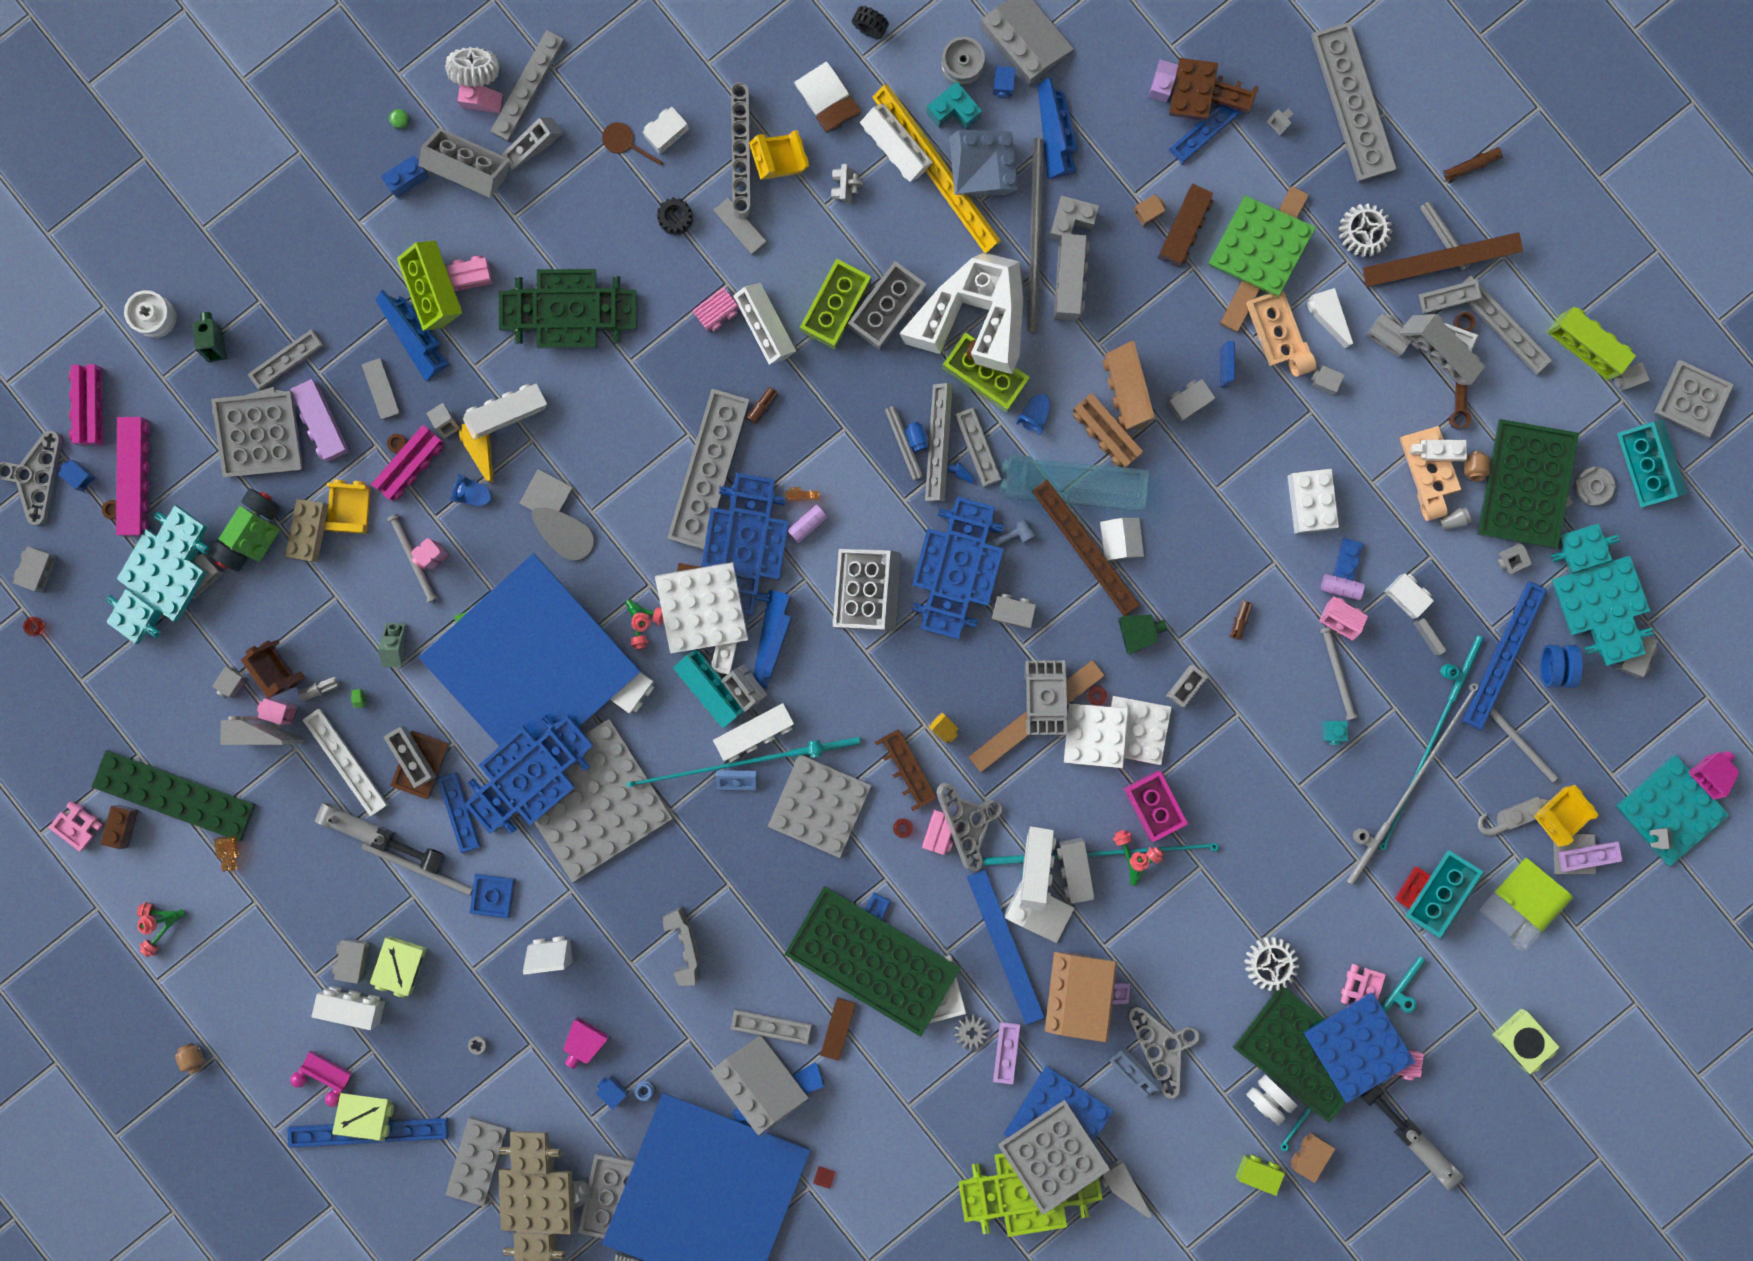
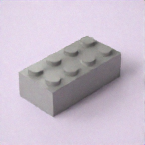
M438 128L421 146L418 166L490 198L506 180L510 159L442 128Z
M1062 234L1060 239L1053 320L1077 322L1079 316H1082V312H1084L1085 300H1082V297L1086 291V281H1083V278H1085L1088 268V261L1084 260L1089 252V242H1086V235Z
M894 261L848 322V328L880 351L926 290L927 284Z

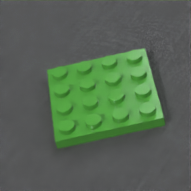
M1245 195L1208 264L1219 271L1279 298L1316 227Z

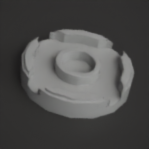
M1591 467L1583 470L1577 476L1575 492L1583 503L1589 506H1599L1607 503L1613 497L1615 481L1608 470L1600 467Z

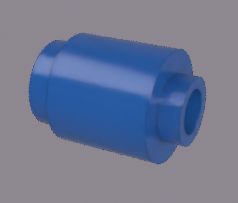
M919 421L908 424V429L905 432L914 452L928 448L929 438L924 424H919Z

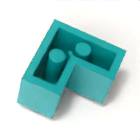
M956 81L927 105L926 113L938 128L954 115L965 130H967L981 118L982 110Z

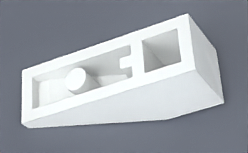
M1335 288L1312 295L1307 303L1310 313H1313L1314 318L1344 348L1351 346L1353 341Z

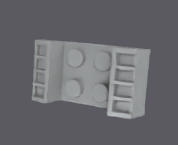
M1065 660L1026 661V735H1067Z
M679 907L668 912L663 917L664 931L680 928L678 937L680 944L684 943L683 959L685 964L688 963V965L678 967L674 972V976L679 986L696 985L699 980L698 964L700 963V957L692 922L686 919L683 908Z

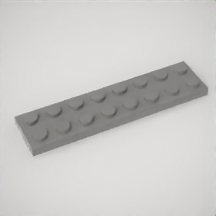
M1350 22L1312 33L1311 38L1357 182L1395 171L1396 166Z
M711 389L667 539L704 550L710 508H718L722 496V494H718L719 486H725L750 402L749 399Z

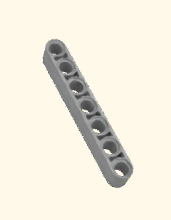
M738 82L731 88L732 206L734 216L738 219H745L750 214L749 90L746 84ZM741 91L745 95L742 97H738L735 94ZM738 110L745 112L742 116H738L735 113ZM743 129L745 133L739 135L736 133V130ZM738 148L746 150L743 154L736 152ZM738 167H744L746 171L743 173H739L736 171V169ZM738 186H744L746 187V190L743 192H739L736 190V188ZM738 205H745L747 208L744 211H739L736 207Z

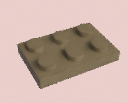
M296 499L285 557L318 562L329 504Z

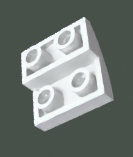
M827 61L794 82L796 88L805 98L807 105L816 116L849 96L844 85Z

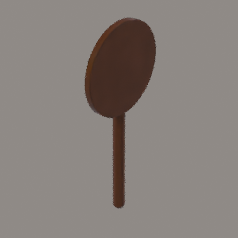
M615 122L604 129L602 141L610 152L623 153L631 147L657 164H663L662 161L632 144L633 133L626 124Z

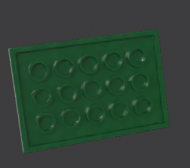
M1499 419L1490 461L1491 472L1487 477L1477 535L1557 549L1579 433Z
M1280 984V990H1276L1233 1045V1048L1330 1123L1345 1104V1101L1303 1034L1304 1031L1325 1018Z

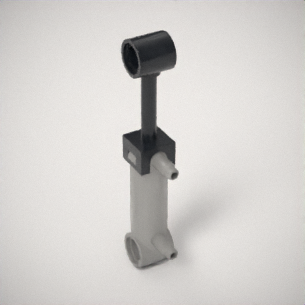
M322 803L315 818L316 823L370 844V847L382 852L388 851L389 847H392L421 860L420 868L434 874H438L446 856L431 848H427V851L423 853L395 841L393 837L396 832L384 827H378L341 811L340 808L328 803Z
M1379 1085L1361 1094L1360 1097L1369 1106L1376 1103L1398 1127L1394 1133L1449 1191L1464 1179V1176L1441 1154L1411 1120L1407 1119L1403 1122L1381 1098L1385 1092Z

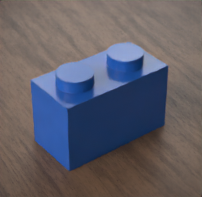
M414 155L381 175L383 181L396 198L429 178L424 168L418 166L419 161Z

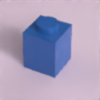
M996 66L993 95L1003 99L1009 96L1012 97L1015 77L1014 67Z
M72 459L65 462L58 473L75 490L82 492L96 478L80 462Z
M611 1076L608 1080L605 1077L597 1085L599 1089L595 1094L613 1110L629 1091Z

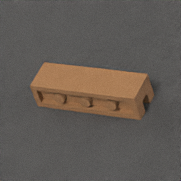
M1092 393L1073 408V418L1079 424H1084L1087 428L1085 429L1087 434L1092 439L1095 437L1098 440L1100 449L1112 456L1111 461L1117 468L1121 467L1124 469L1143 453Z

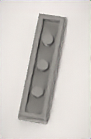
M311 329L251 371L248 376L257 389L261 391L323 348L324 344L314 330Z
M974 407L955 414L982 486L986 487L1001 481L1002 479Z
M734 1009L731 1030L807 1045L812 1024L738 1009Z

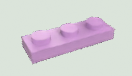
M1618 841L1558 851L1560 867L1563 872L1622 861Z
M1000 1021L993 1082L1013 1084L1020 1024Z

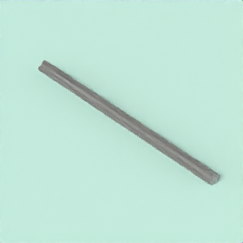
M1033 138L1034 155L1032 160L1034 162L1032 165V222L1030 225L1032 227L1030 230L1031 251L1029 259L1030 292L1028 295L1029 321L1027 326L1028 332L1038 333L1036 332L1038 331L1036 326H1038L1037 321H1039L1037 320L1039 319L1037 317L1039 316L1037 315L1039 314L1037 312V309H1039L1037 308L1039 307L1037 305L1039 304L1037 303L1039 302L1037 300L1039 299L1037 298L1039 293L1037 292L1039 291L1037 290L1040 287L1038 286L1040 285L1038 283V280H1040L1038 279L1040 278L1038 276L1040 275L1038 274L1040 273L1038 271L1040 270L1038 269L1040 268L1038 267L1040 262L1038 261L1040 259L1038 258H1040L1041 254L1039 252L1041 251L1039 250L1041 249L1039 247L1041 246L1039 245L1041 244V240H1039L1041 239L1039 238L1041 237L1039 235L1041 234L1039 233L1041 232V228H1039L1041 226L1039 225H1041L1040 220H1042L1040 216L1042 215L1040 211L1042 210L1040 209L1042 208L1040 206L1042 205L1040 204L1042 203V199H1040L1042 198L1040 197L1042 192L1040 191H1042L1041 186H1043L1041 185L1043 184L1041 180L1043 179L1041 175L1043 174L1041 173L1043 172V168H1041L1043 163L1041 162H1043L1042 155L1044 153L1042 151L1044 150V145L1042 144L1044 139Z

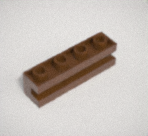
M1193 183L1191 184L1159 253L1158 259L1162 261L1167 259L1172 262L1171 265L1178 268L1181 263H1186L1190 255L1187 250L1190 245L1194 246L1198 237L1195 234L1197 228H1202L1206 220L1203 215L1206 210L1210 211L1214 202L1211 199L1213 192Z

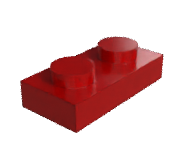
M1414 866L1394 900L1410 909L1431 875Z

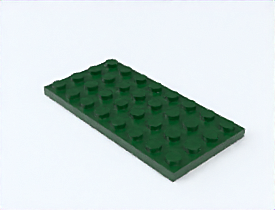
M827 886L823 887L784 954L920 1037L961 969L959 965Z

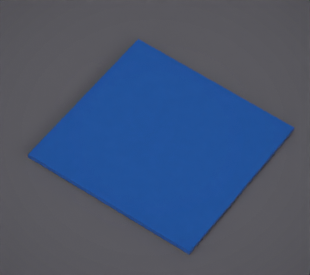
M532 553L418 657L499 747L523 726L527 728L536 740L540 739L548 730L541 721L546 715L554 724L569 715L580 726L641 672L535 553Z
M663 1092L602 1245L644 1261H767L811 1150L769 1133L760 1137L749 1125Z

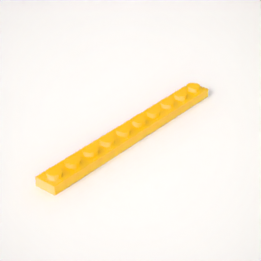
M888 84L883 85L872 98L877 105L884 103L933 163L926 170V173L985 254L990 252L1001 240L968 195H955L953 173Z

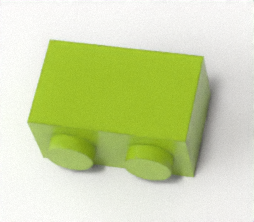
M1251 1154L1250 1157L1243 1155L1236 1178L1239 1182L1277 1196L1285 1173L1280 1169V1165L1271 1161L1268 1164L1264 1163L1262 1158Z

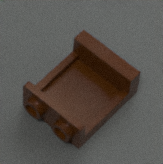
M268 640L258 648L256 646L249 648L245 652L247 655L241 659L268 699L295 688L306 678L301 671L292 674L275 650V647L280 644L278 640L273 642Z

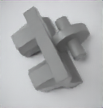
M841 164V168L833 169L832 178L835 182H840V187L832 188L831 197L846 204H852V194H857L858 188L863 187L864 182L858 180V174L854 173V169L849 168L848 164Z

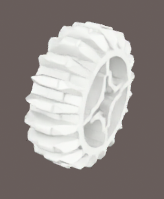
M469 47L450 53V56L447 57L445 69L449 80H452L453 83H458L459 86L466 85V87L473 86L475 88V86L482 87L483 84L488 85L490 82L495 81L499 73V62L496 55L492 54V51H486L485 48Z
M1361 204L1357 206V209L1352 207L1350 213L1346 212L1344 214L1345 219L1340 221L1343 226L1338 228V231L1343 232L1339 235V238L1345 239L1342 245L1348 244L1347 251L1354 249V255L1361 252L1362 257H1365L1367 253L1370 257L1374 255V252L1380 253L1381 248L1384 249L1387 246L1386 242L1391 240L1388 235L1393 230L1388 229V227L1392 225V222H1386L1389 215L1383 217L1381 214L1384 210L1376 211L1377 205H1374L1372 209H1370L1369 204H1366L1364 208ZM1358 217V227L1351 231L1352 221ZM1368 217L1374 220L1376 223L1370 222ZM1379 230L1378 241L1373 244V233ZM1355 238H1360L1362 243L1358 242Z
M1264 937V944L1257 940V948L1253 945L1250 946L1254 950L1253 953H1246L1251 958L1244 960L1246 964H1250V966L1245 968V971H1252L1248 978H1255L1253 984L1257 985L1260 983L1259 987L1261 989H1264L1267 985L1268 991H1272L1273 985L1277 991L1280 990L1279 984L1286 988V980L1290 983L1293 982L1290 975L1297 976L1293 968L1297 969L1299 965L1293 962L1297 961L1298 957L1292 956L1296 951L1294 949L1288 950L1290 944H1284L1283 939L1277 941L1275 937H1271L1269 942L1268 938ZM1271 948L1280 949L1284 953L1285 958H1275ZM1265 951L1264 959L1257 964L1259 955ZM1270 960H1273L1275 962V964L1272 965L1273 968L1267 966L1271 963ZM1286 964L1283 974L1279 976V969ZM1258 970H1268L1272 979L1262 978Z

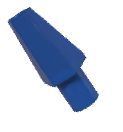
M958 462V465L948 463L947 471L956 473L955 476L972 484L974 483V476L960 462Z

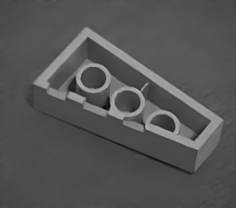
M1437 314L1412 315L1399 332L1402 337L1408 336L1413 340L1412 345L1415 348H1421L1428 353L1427 358L1432 362L1441 364L1440 369L1459 385H1472L1485 367L1480 362V358L1468 349V345L1456 336L1455 331L1447 327L1443 319Z

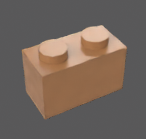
M1310 1132L1308 1136L1306 1135L1301 1142L1302 1147L1299 1152L1293 1155L1290 1167L1315 1183L1335 1148Z

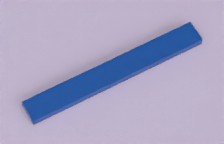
M1531 581L1527 582L1462 722L1478 730L1483 729L1547 592L1546 589Z
M985 869L967 876L1025 1024L1027 1025L1044 1018Z
M448 1117L388 1121L390 1131L388 1137H385V1141L332 1134L334 1124L289 1126L287 1128L288 1148L448 1139Z

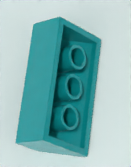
M1663 419L1617 433L1641 508L1687 494Z
M1448 850L1405 917L1442 941L1483 878L1484 871Z

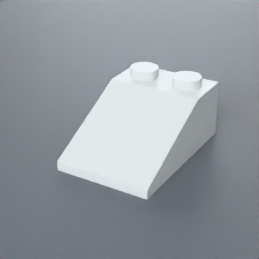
M1021 881L1004 917L1057 943L1074 907L1051 895L1049 905L1046 904L1043 911L1019 907Z
M558 936L553 937V941L545 942V938L533 940V943L527 947L523 974L564 970L573 963L570 939Z

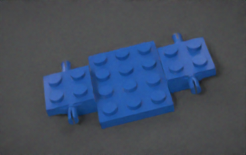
M735 473L732 487L719 486L718 494L730 496V509L710 508L701 566L707 567L734 562L743 613L753 615L754 605L757 600L769 602V598L763 597H770V594L758 592L760 576L772 579L780 578L789 521L769 517L772 504L784 506L785 502L783 501H785L786 497L774 496V479Z
M957 497L951 511L939 508L937 515L949 519L947 533L927 528L912 586L931 591L925 606L914 602L913 606L915 607H912V611L923 613L922 630L959 639L964 625L976 628L977 624L974 623H978V620L967 617L968 603L970 601L985 606L989 605L1004 550L1003 548L985 544L990 530L1000 533L1003 531L1004 525L993 523L992 515L995 506Z
M548 715L544 716L541 721L548 730L538 740L523 726L479 764V767L491 781L481 787L474 778L471 779L467 784L473 789L474 793L464 805L489 834L501 826H504L510 834L516 831L517 828L511 823L510 819L517 811L529 825L533 824L576 787L563 771L575 763H578L584 771L590 767L583 757L594 744L569 715L555 724Z

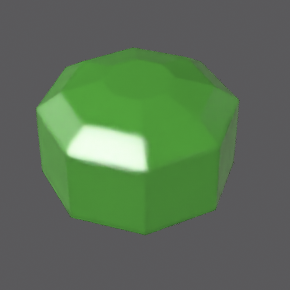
M395 109L390 113L389 122L395 129L403 130L409 125V117L404 110Z
M362 689L352 690L351 701L355 708L366 706V696Z

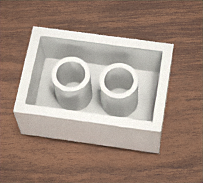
M1332 469L1298 472L1288 475L1294 533L1299 534L1338 528Z
M330 986L317 993L312 1018L372 1030L380 1025L385 1001L380 1000V997L376 995L365 997L361 996V993L358 991L350 990L347 993L341 991L339 987Z

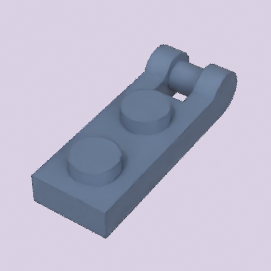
M1125 1047L1121 1048L1109 1059L1146 1099H1149L1154 1095V1092H1158L1163 1088L1161 1081L1154 1079Z

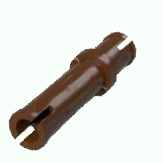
M1496 147L1486 153H1479L1468 161L1444 170L1443 174H1446L1444 178L1447 182H1450L1478 168L1483 169L1488 164L1502 159L1503 155H1500L1502 151L1499 147Z

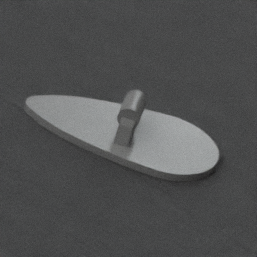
M534 508L532 510V518L537 530L563 558L580 560L590 553L594 539L591 530L585 524L554 509Z

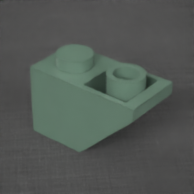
M405 623L385 624L378 648L382 667H402L405 656Z

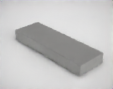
M729 198L713 210L751 255L766 244L765 239L746 218L738 219L734 216L732 201Z
M1478 279L1418 295L1423 314L1482 299Z
M379 358L362 364L381 420L401 414L382 359Z

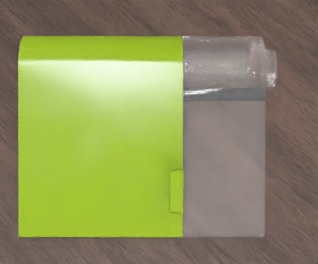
M1526 857L1482 905L1479 911L1510 936L1512 940L1511 945L1518 951L1522 949L1526 951L1570 903L1573 896Z

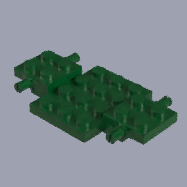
M537 269V289H523V277H515V289L499 291V330L515 332V344H523V332L537 331L538 349L597 348V330L613 332L612 343L619 344L621 343L622 331L637 330V291L620 288V276H617V284L616 276L612 277L613 288H597L596 269Z

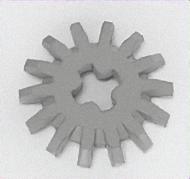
M966 1015L964 1016L966 1021L963 1022L960 1019L958 1022L961 1026H955L959 1033H954V1036H960V1039L956 1042L960 1043L963 1041V1049L966 1045H969V1051H972V1046L975 1045L976 1049L979 1050L978 1044L986 1045L982 1040L989 1039V1036H986L985 1033L990 1032V1030L984 1029L987 1022L980 1023L982 1017L975 1020V1015H972V1020H969ZM971 1027H974V1030L978 1032L973 1038L966 1034V1031H970Z

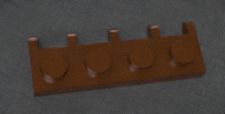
M1219 75L1218 80H1215L1212 102L1250 113L1259 87L1255 86L1253 91L1240 88L1241 81H1238L1236 86L1223 83V76Z
M899 729L875 741L876 745L884 742L890 754L883 757V759L886 761L892 758L899 769V772L893 774V777L896 778L902 775L909 789L903 791V795L905 796L911 792L917 804L911 807L912 811L936 799L933 790Z

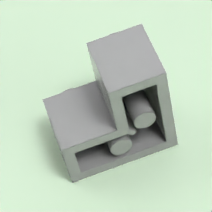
M1061 195L1049 239L1060 241L1062 234H1071L1073 225L1092 230L1099 205Z

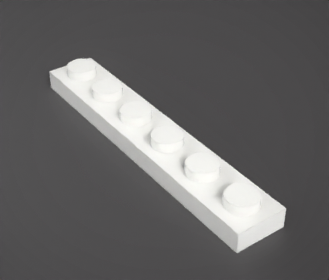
M317 709L303 719L305 725L371 817L385 808L388 803L323 711Z

